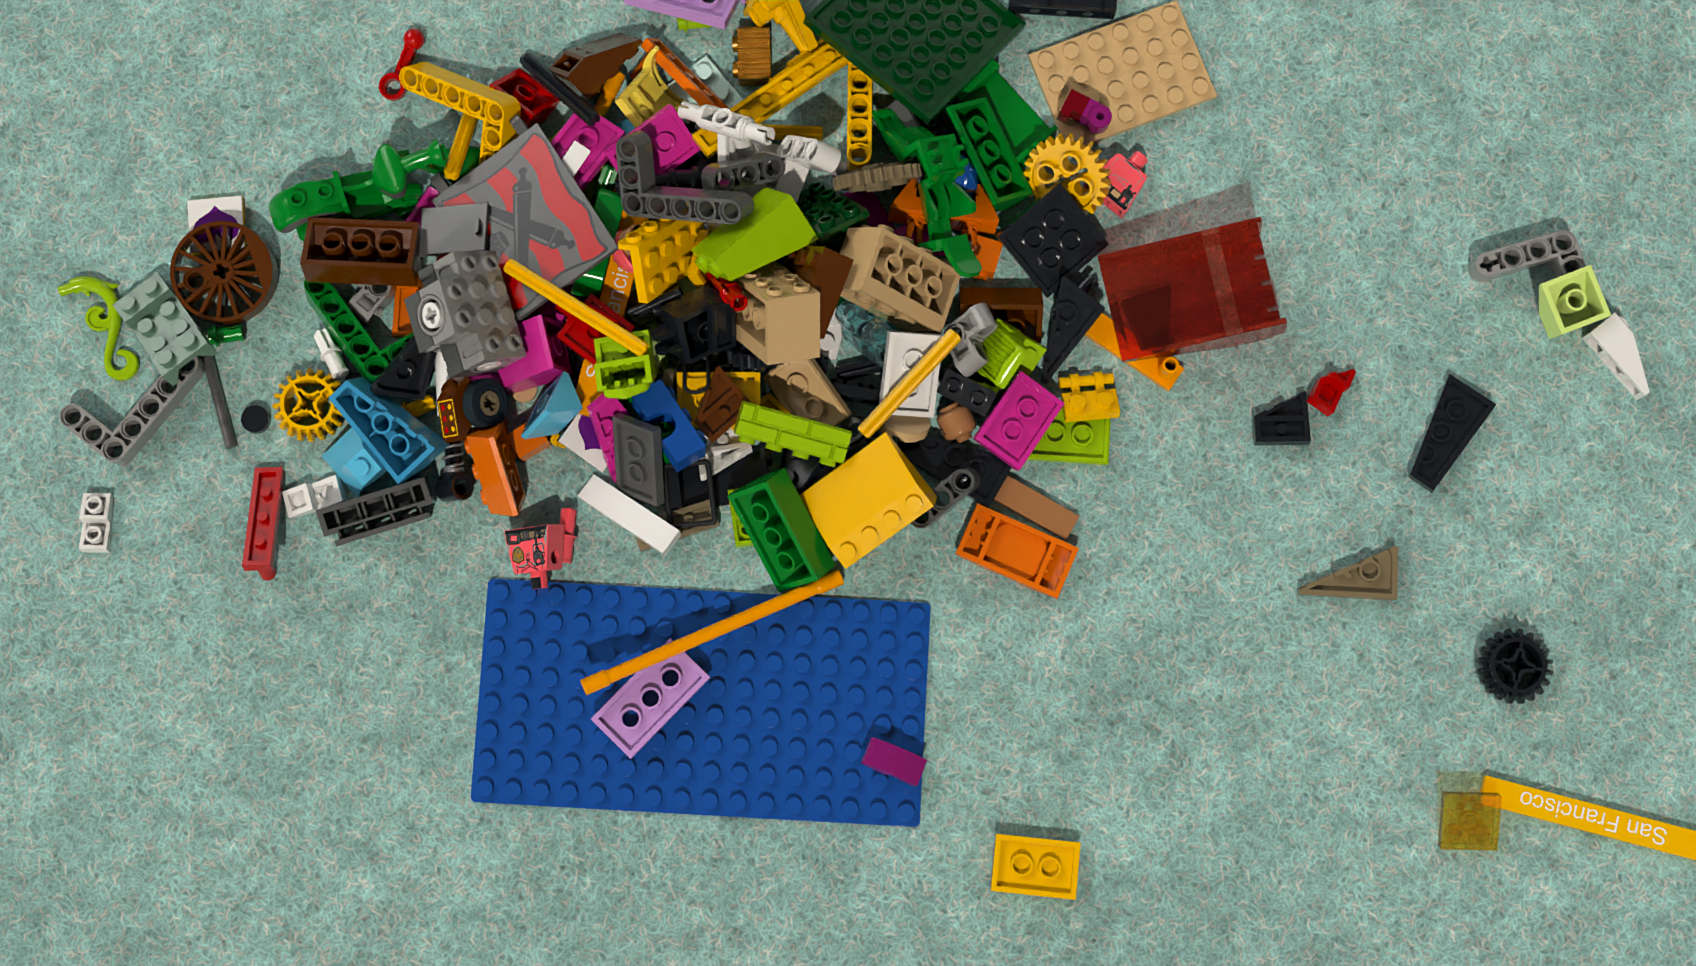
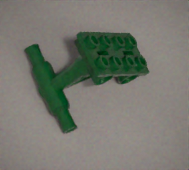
M821 181L814 182L807 189L801 191L796 203L819 238L812 244L819 247L826 246V248L840 253L848 228H858L861 225H867L866 218L870 216L868 209L840 191H834L832 186ZM840 297L836 309L850 301Z

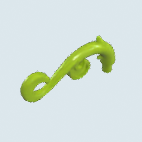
M80 276L69 279V283L58 286L57 289L61 297L71 293H84L86 296H91L90 292L102 297L108 307V317L102 319L101 316L106 310L100 306H94L86 312L85 321L87 326L93 331L100 333L108 331L104 352L106 373L118 381H127L133 378L138 373L140 367L136 354L126 349H119L116 354L126 358V366L121 370H116L112 364V356L122 322L121 316L113 306L118 301L117 295L113 291L114 288L118 287V284L109 283L92 276Z

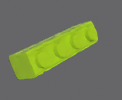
M746 401L741 402L733 431L734 434L739 435L738 441L754 445L755 441L758 440L766 443L765 448L781 452L782 448L793 450L792 456L808 460L809 455L820 457L819 463L835 467L836 462L844 463L852 436V431Z

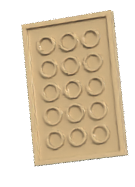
M1177 0L1028 54L1029 62L1055 125L1058 127V132L1063 135L1064 140L1072 133L1076 142L1083 136V145L1085 146L1090 142H1093V144L1216 99L1217 97ZM1071 89L1110 109L1112 119L1105 132L1101 134L1091 133L1085 125L1071 118L1068 119L1066 124L1057 120Z

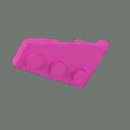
M602 393L587 406V410L610 477L616 483L612 416L618 413L632 416L618 399L607 398Z

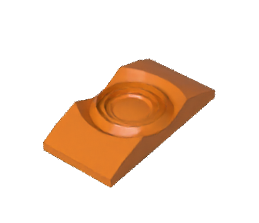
M977 503L955 555L981 568L1011 579L1031 590L1058 599L1079 548Z

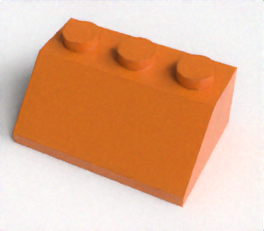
M503 422L488 429L471 427L466 438H464L466 452L472 454L474 464H472V470L475 479H480L482 486L480 494L483 504L488 505L491 514L519 515L526 495Z

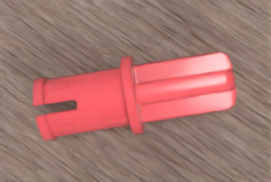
M562 508L559 524H564L563 563H572L574 539H577V536H574L577 511L573 508Z

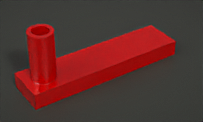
M257 467L254 470L242 567L244 571H258L260 577L265 581L272 580L277 574L273 564L284 484L283 467Z

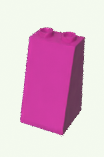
M542 314L518 323V329L527 356L491 375L470 376L468 378L471 381L482 378L496 380L503 386L508 396L554 382L563 371L567 372L570 377L574 376L567 345L556 337L563 328L562 323Z

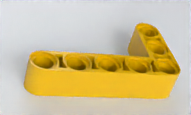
M424 61L401 69L399 80L406 90L483 121L479 165L518 137V133L512 127L509 120L515 115L520 117L521 106L519 101L512 95Z
M851 62L848 63V171L861 169L863 165H870L872 152V79ZM858 84H862V85H864V86H866V87H864V88H856V87H854V86H855V85H858ZM861 108L865 111L863 113H857L854 110ZM863 133L865 136L859 138L855 137L854 134ZM861 157L865 159V161L855 162L853 159Z

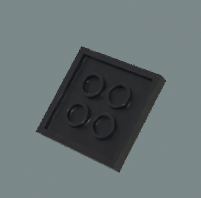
M1056 182L995 235L1036 287L1041 288L1042 294L1046 298L1060 288L1063 276L1070 279L1109 245L1060 182Z

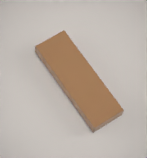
M1008 475L994 498V501L1066 541L1080 517Z

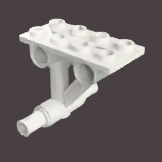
M688 101L681 103L687 109L681 106L678 108V116L681 119L696 122L700 128L717 133L718 162L761 152L777 155L780 146L766 139L774 140L775 130L772 127L757 124L751 117L732 112L728 108H719L709 104L698 106ZM771 161L766 164V172L771 168ZM746 166L740 172L741 178L746 174ZM721 172L718 173V182L721 180ZM766 183L737 189V192L747 193L752 198L765 187ZM703 222L704 230H709L708 222Z

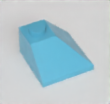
M352 427L322 455L324 460L356 497H360L387 472Z

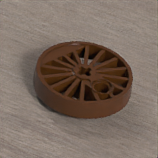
M214 221L196 227L179 242L172 256L170 278L177 298L193 315L216 325H235L255 317L268 305L276 290L278 266L270 245L257 232L238 223ZM223 228L220 252L213 230ZM231 228L240 230L229 251ZM204 233H207L214 256L198 239ZM246 238L248 246L238 254ZM192 242L211 263L186 252ZM249 255L252 256V259H251V260L242 262V261H244ZM184 256L203 266L198 268L180 267ZM255 266L257 272L242 270ZM224 268L229 270V272L226 273L225 279L221 276H218L224 273ZM179 273H185L182 283H180ZM202 275L204 278L203 285L199 288H194V279ZM242 277L259 278L262 288L242 279ZM239 283L262 294L256 303L238 285ZM233 288L250 306L249 309L242 313ZM184 289L193 293L187 299L182 291ZM226 292L234 316L224 317ZM218 293L216 317L207 316ZM203 295H207L200 310H196L192 304Z

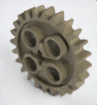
M876 163L863 165L861 169L846 171V174L835 176L832 180L834 191L849 190V193L862 191L877 192L892 189L893 186L908 184V180L922 177L920 163Z

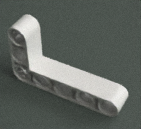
M787 135L783 139L776 155L785 163L784 175L776 181L766 183L765 187L790 194L797 203L809 169L832 173L838 167L841 152L817 139Z

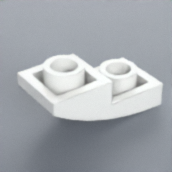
M83 493L79 517L83 522L79 550L81 552L110 553L113 517V495L111 493Z

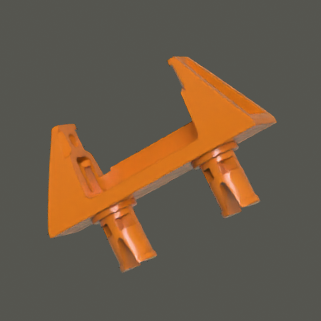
M917 179L909 181L892 202L887 221L907 224L906 237L911 239L912 234H915L916 246H918V243L923 242V226L928 227V223H925L920 197L916 196ZM977 184V189L974 192V202L977 205L975 213L949 218L951 230L961 231V235L967 234L973 252L977 250V233L995 235L999 223L998 215L980 184Z

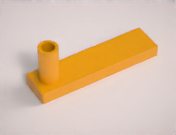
M1101 313L1084 335L1167 392L1170 391L1185 369L1179 365L1176 358L1167 357L1155 348L1140 352L1133 334L1103 313Z

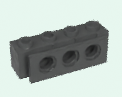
M425 476L318 509L316 513L324 537L337 533L339 539L335 541V544L339 546L431 517V512H425L424 506L433 504L436 500L429 478ZM417 506L419 509L413 513L397 517L398 511ZM390 514L392 519L380 523L370 524V520ZM363 522V525H365V527L354 531L343 532L344 528Z

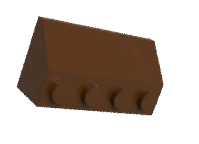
M309 217L300 261L307 282L417 287L418 272L420 270L419 222Z

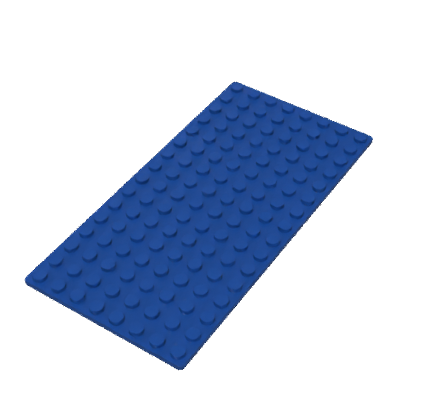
M491 579L488 582L471 800L480 803L917 827L920 823L922 775L918 786H911L891 775L877 772L861 764L871 737L898 746L923 758L930 605L919 602L810 597L685 651L710 679L630 759L591 718L634 674L615 681L609 686L587 696L580 680L661 647L670 638L675 641L779 595L548 582V588L532 589L531 581ZM669 670L663 675V682L667 686H674L679 680L678 673L674 670ZM649 690L644 694L643 702L646 706L651 707L658 703L659 696L656 691ZM633 710L626 712L623 716V722L628 727L635 726L639 721L637 712Z

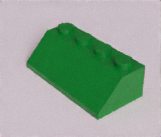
M984 97L948 106L946 108L948 117L961 144L964 145L966 155L978 174L977 177L995 212L1012 208L1033 194L987 98Z
M785 468L765 474L727 495L778 592L817 581L836 565Z

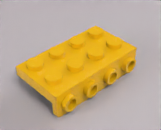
M653 218L642 223L641 227L627 233L626 237L617 242L618 249L630 251L639 303H650L687 276V267L693 255L691 250L697 240L699 230H704L703 222Z

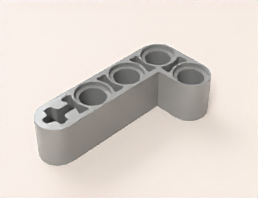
M1560 230L1484 252L1470 263L1468 272L1474 281L1485 282L1549 263L1554 277L1557 278L1568 274L1565 270V265L1570 266L1575 271L1586 267V263L1575 235L1571 231ZM1556 240L1564 244L1565 250L1557 247ZM1530 248H1535L1539 252L1540 257H1534ZM1505 255L1512 257L1514 265L1506 262ZM1494 262V265L1488 270L1486 268L1481 269L1480 264L1488 266Z

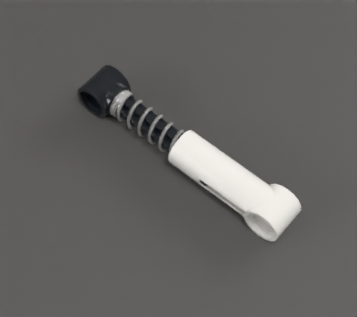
M437 352L435 357L436 401L442 392V385L450 379L441 352ZM437 405V416L439 417V411H438V405ZM460 441L450 442V445L444 450L445 457L442 458L445 461L444 472L435 483L436 495L444 502L466 500L471 497L474 491L473 480L468 474L464 473V468L461 466L464 464L461 461V455L464 454L461 452V445L463 443Z

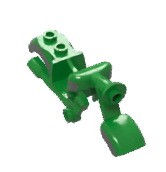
M435 138L426 149H420L410 154L409 150L397 151L392 145L383 144L377 150L375 158L371 160L373 164V170L343 177L338 171L332 172L333 178L305 181L277 193L269 203L273 224L282 233H289L296 229L299 239L304 242L309 217L369 220L396 212L400 215L401 219H407L418 203V198L422 195L420 184H409L407 174L421 169L432 174L439 173L444 177V168L447 160H449L448 156L451 147L445 148L444 143L439 144L437 138ZM469 145L457 180H460L479 166V147ZM447 179L451 184L457 182V180Z

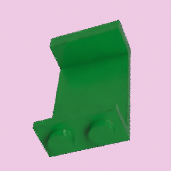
M992 59L952 102L959 104L986 97L1019 165H1023L1026 168L1027 166L1024 163L1028 158H1031L1029 153L1033 149H1037L1036 146L1039 142L1045 143L1049 136L1055 140L1058 127L1054 124L1049 128L998 74L1000 66Z

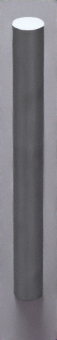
M201 356L225 448L237 447L213 356Z

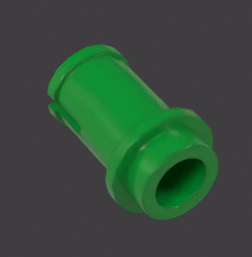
M241 323L225 327L213 325V328L208 329V339L216 347H220L222 343L245 341Z

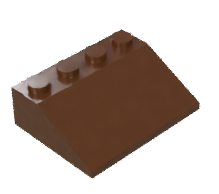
M805 246L776 261L820 292V339H824L854 260L826 247Z

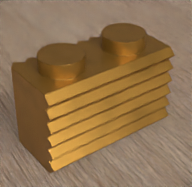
M769 26L737 27V36H732L733 52H738V62H733V78H738L739 86H764L768 83V79L771 78Z

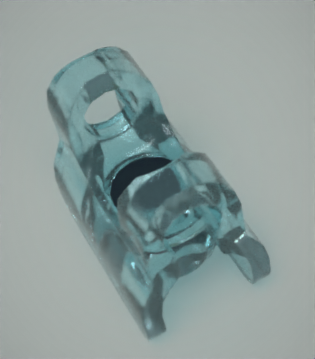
M844 300L835 311L836 320L841 325L843 338L855 350L881 367L884 362L881 359L880 352L885 350L887 330H895L865 309L848 300ZM852 310L854 315L847 320V313Z

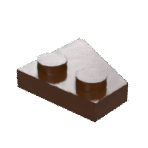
M720 366L714 371L710 387L706 391L694 421L712 443L736 423L741 402L752 403Z

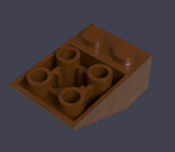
M617 33L566 50L548 69L577 95L589 100V98H593L602 90L601 86L608 79L613 78L619 73L620 66L626 60L631 59L637 54L638 47L643 41L627 34Z

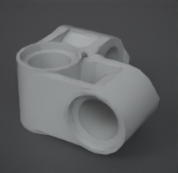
M356 284L361 290L350 299L347 306L366 327H370L376 322L374 319L376 317L379 318L385 308L395 298V286L388 285L386 292L377 294L379 285Z
M978 303L970 307L963 315L949 324L943 333L944 335L949 329H952L960 336L961 341L950 353L956 368L965 377H970L988 363V357L983 349L982 342L997 329V323L986 303Z

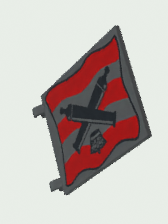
M515 115L509 122L519 137L452 186L439 173L433 175L430 180L440 193L432 200L435 207L489 204L487 251H496L499 268H501L515 320L518 323L546 303L548 299L504 272L503 268L509 259L517 261L564 290L619 249L610 232L539 124L536 123L531 128H528L525 121L518 115Z

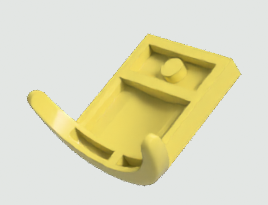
M655 46L644 60L642 71L614 101L635 128L668 104H671L677 113L679 106L687 109V107L681 105L685 100L675 95L667 87L657 70L656 54L659 46Z

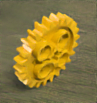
M1059 133L1055 140L1049 136L1045 143L1042 141L1038 143L1037 149H1033L1029 153L1031 158H1028L1024 163L1029 168H1026L1023 173L1026 177H1030L1027 179L1033 192L1030 196L1035 195L1036 199L1050 188L1046 184L1055 183L1064 176L1065 178L1059 182L1087 216L1088 212L1093 214L1097 210V206L1100 207L1104 202L1102 197H1106L1109 193L1106 187L1111 184V180L1105 177L1109 175L1111 170L1103 168L1108 160H1099L1098 156L1101 153V149L1093 152L1091 150L1093 142L1086 146L1083 145V136L1076 142L1072 133L1069 134L1066 140ZM1068 156L1074 157L1078 165L1070 163ZM1044 166L1052 168L1054 174L1047 173ZM1083 168H1087V169H1088V171H1084V172H1081V173H1080V172L1077 173L1079 170H1081V169H1083ZM1079 181H1085L1090 189L1083 188Z

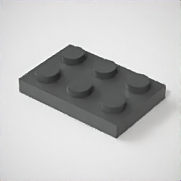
M623 413L612 416L617 490L656 507L665 503L661 428Z

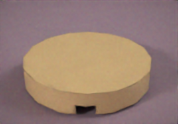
M891 415L878 430L882 434L887 432L891 438L893 436L899 437V441L905 443L917 442L925 439L930 429V419L928 417Z

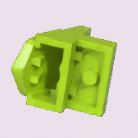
M997 317L995 320L997 329L982 342L983 349L988 357V363L977 372L1001 389H1007L1019 371L1030 376L1047 349L1044 345L1027 337L1019 329Z
M649 330L631 332L649 344L648 351L642 356L636 355L609 337L594 339L597 362L594 364L598 392L603 391V395L607 398L628 399L646 392L658 375V370L654 361L652 336Z

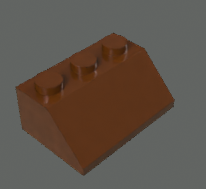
M959 287V317L973 305L986 303L995 320L998 317L1019 329L1022 334L1041 344L1044 307L1041 288Z

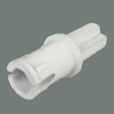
M328 329L317 330L314 339L321 351V360L326 362L334 380L345 378L349 374V370L341 357L342 350L336 346Z

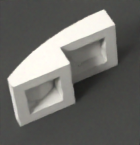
M338 475L312 484L304 483L282 492L289 518L314 513L318 509L347 501L342 479Z

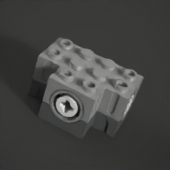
M495 250L453 251L418 272L423 289L404 299L419 353H427L429 351L442 353L449 378L491 375L527 356Z

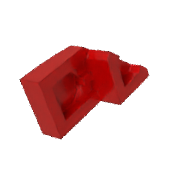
M1350 369L1341 373L1331 372L1325 377L1319 378L1306 402L1327 417L1335 412L1342 393L1350 388L1356 371Z

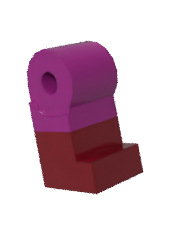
M1071 89L1057 120L1066 124L1068 119L1071 118L1085 125L1091 133L1101 134L1108 128L1112 119V113L1106 106Z

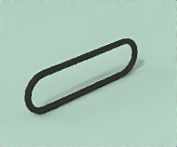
M710 355L706 357V386L700 390H691L687 387V364L682 361L683 388L687 393L697 395L709 389L711 384Z

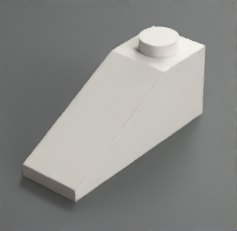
M1613 313L1612 316L1604 319L1582 339L1629 393L1638 400L1646 396L1650 391L1635 337L1629 329L1628 322L1623 317Z

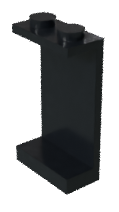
M764 442L759 443V447H752L750 454L712 476L716 506L730 505L729 498L727 497L728 490L741 488L768 474L767 466H773L772 454L770 449H765ZM699 465L687 466L679 472H676L674 468H667L672 511L709 500L707 479L701 481Z

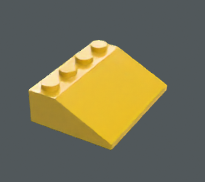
M887 432L877 437L799 495L827 546L845 569L934 507L937 499L936 494Z

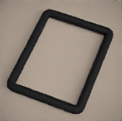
M699 459L689 466L705 464L712 520L673 523L666 469L674 467L671 463L663 464L667 522L677 529L715 525L717 523L712 470L708 459Z

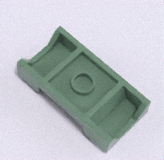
M155 272L113 304L123 321L132 329L150 355V360L161 376L172 386L178 383L179 369L196 356H214L218 353L189 311L179 301L174 290L158 272Z

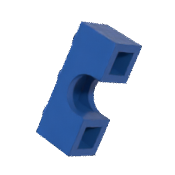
M660 379L653 383L646 392L633 396L632 407L643 422L651 425L665 422L674 428L675 431L662 440V451L676 472H679L705 457L706 445L708 443L704 434L700 430L696 431L692 426V418L686 408L681 409L677 404V396L671 386L666 387Z

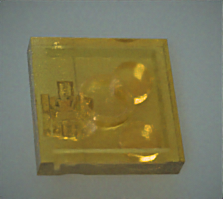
M1442 791L1438 837L1440 849L1497 851L1502 796L1499 793Z

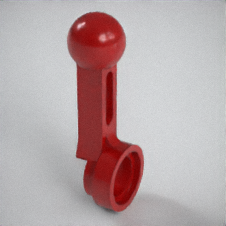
M412 28L405 32L403 36L405 45L394 73L385 74L379 81V91L387 100L398 101L407 92L401 85L399 92L391 95L388 93L387 87L393 81L400 82L399 74L401 69L412 65L417 50L424 45L425 37L419 29Z

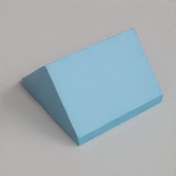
M563 371L539 397L521 434L522 438L530 439L559 434L583 409L567 372Z

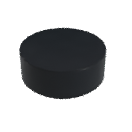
M258 405L247 407L241 415L242 426L254 434L266 431L271 422L268 411Z

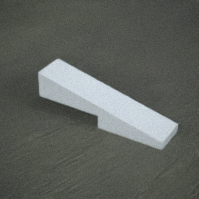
M594 474L577 496L665 557L682 535L677 528Z

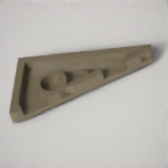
M1393 546L1298 588V595L1395 601L1398 598V546Z

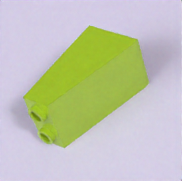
M764 187L752 197L754 211L751 215L735 224H721L691 251L697 258L695 263L702 272H708L716 278L721 277L732 281L814 243L819 238L790 194Z

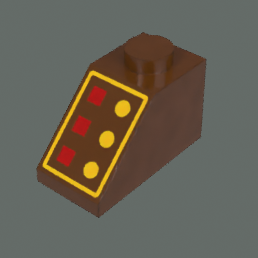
M468 377L448 379L442 385V392L437 399L442 436L446 443L464 440L472 426L467 420L462 406L464 391L472 382Z

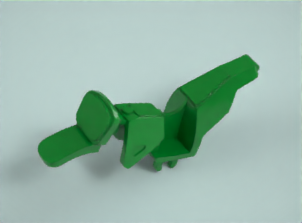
M892 109L873 110L872 119L900 162L917 160L924 170V180L919 182L918 189L925 223H928L929 241L918 243V247H923L933 252L944 250L952 267L960 276L966 278L978 276L982 270V265L970 247L967 234L952 236L949 218L972 214L976 211L977 205L973 199L954 182L958 176H963L965 172L964 167L969 163L968 158L962 159L960 151L964 150V145H958L955 134L936 137L923 126L906 127Z

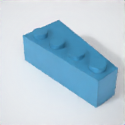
M363 377L346 380L328 399L398 484L414 479L450 445L388 396L373 394L370 390L372 384Z

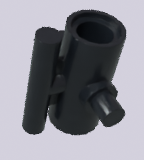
M676 284L650 303L638 302L629 306L627 311L638 330L657 323L659 326L664 324L660 307L684 294L680 286Z

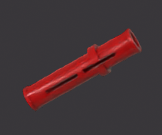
M706 273V277L719 291L723 302L730 304V307L738 312L747 307L748 299L742 294V288L738 283L721 277L716 278L711 273Z

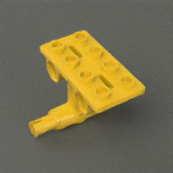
M747 0L745 2L747 5L743 11L745 17L749 16L758 27H762L773 19L777 25H781L800 51L798 55L787 62L785 69L768 79V83L826 44L822 38L816 41L812 30L803 24L806 15L799 0Z

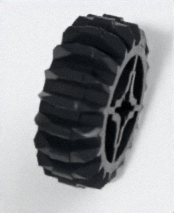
M1505 629L1504 635L1501 632L1494 633V639L1487 638L1485 640L1488 647L1483 646L1479 648L1480 653L1485 655V657H1478L1475 660L1477 663L1483 664V668L1476 669V673H1484L1485 678H1482L1479 683L1481 685L1489 683L1490 685L1487 687L1486 692L1490 694L1496 691V700H1502L1505 697L1507 704H1512L1514 700L1518 704L1525 703V698L1528 701L1535 700V694H1543L1542 686H1549L1550 681L1545 676L1553 675V670L1547 669V665L1552 664L1553 660L1545 659L1544 655L1550 651L1548 648H1539L1543 640L1537 639L1533 642L1534 633L1529 632L1524 636L1522 629H1517L1514 633L1511 629ZM1512 644V650H1509L1508 656L1505 659H1496L1499 650L1503 646ZM1525 650L1531 655L1534 664L1526 660ZM1516 661L1515 664L1525 669L1513 671L1515 668L1511 669V665H1506V663ZM1496 669H1499L1503 672L1505 676L1504 682L1507 683V685H1505L1499 679L1496 673ZM1524 674H1533L1531 681L1525 687L1517 689V685L1521 682Z

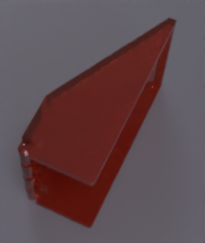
M1261 217L1098 255L1122 363L1230 348L1270 339L1275 335L1285 333L1287 326L1286 318H1280L1279 310L1271 312L1267 310L1277 306L1273 285H1261V283L1271 280L1267 261L1265 258L1255 260V257L1265 254L1260 237L1262 228Z

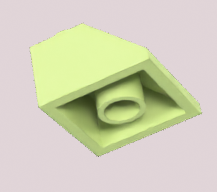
M1591 265L1539 284V316L1549 339L1612 316Z

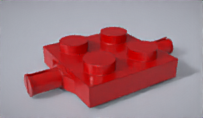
M592 293L584 301L585 305L630 333L635 331V326ZM556 305L555 308L568 317L565 326L556 337L594 366L597 363L594 339L607 336Z

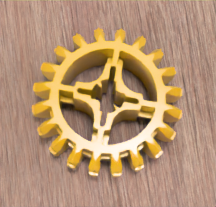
M307 368L305 376L302 371L297 370L296 379L288 375L286 379L289 384L287 386L283 383L279 384V388L283 390L282 394H274V397L280 400V402L272 405L273 409L279 411L274 415L277 421H281L279 427L282 430L288 429L287 435L290 437L296 435L299 441H303L307 436L308 441L311 443L315 441L316 434L322 441L326 437L325 431L335 435V431L331 427L334 424L342 427L343 424L337 419L339 416L344 417L332 402L326 416L323 413V407L329 401L328 398L342 383L334 381L330 373L325 376V372L321 369L314 373L313 369ZM308 385L325 387L321 391L317 390L313 393H307L303 389V387ZM296 394L298 398V403L292 409L293 412L291 413V401L294 395ZM304 396L313 401L312 404L317 414L308 409L309 406ZM308 417H314L319 422L310 426L296 424L300 419L304 420Z

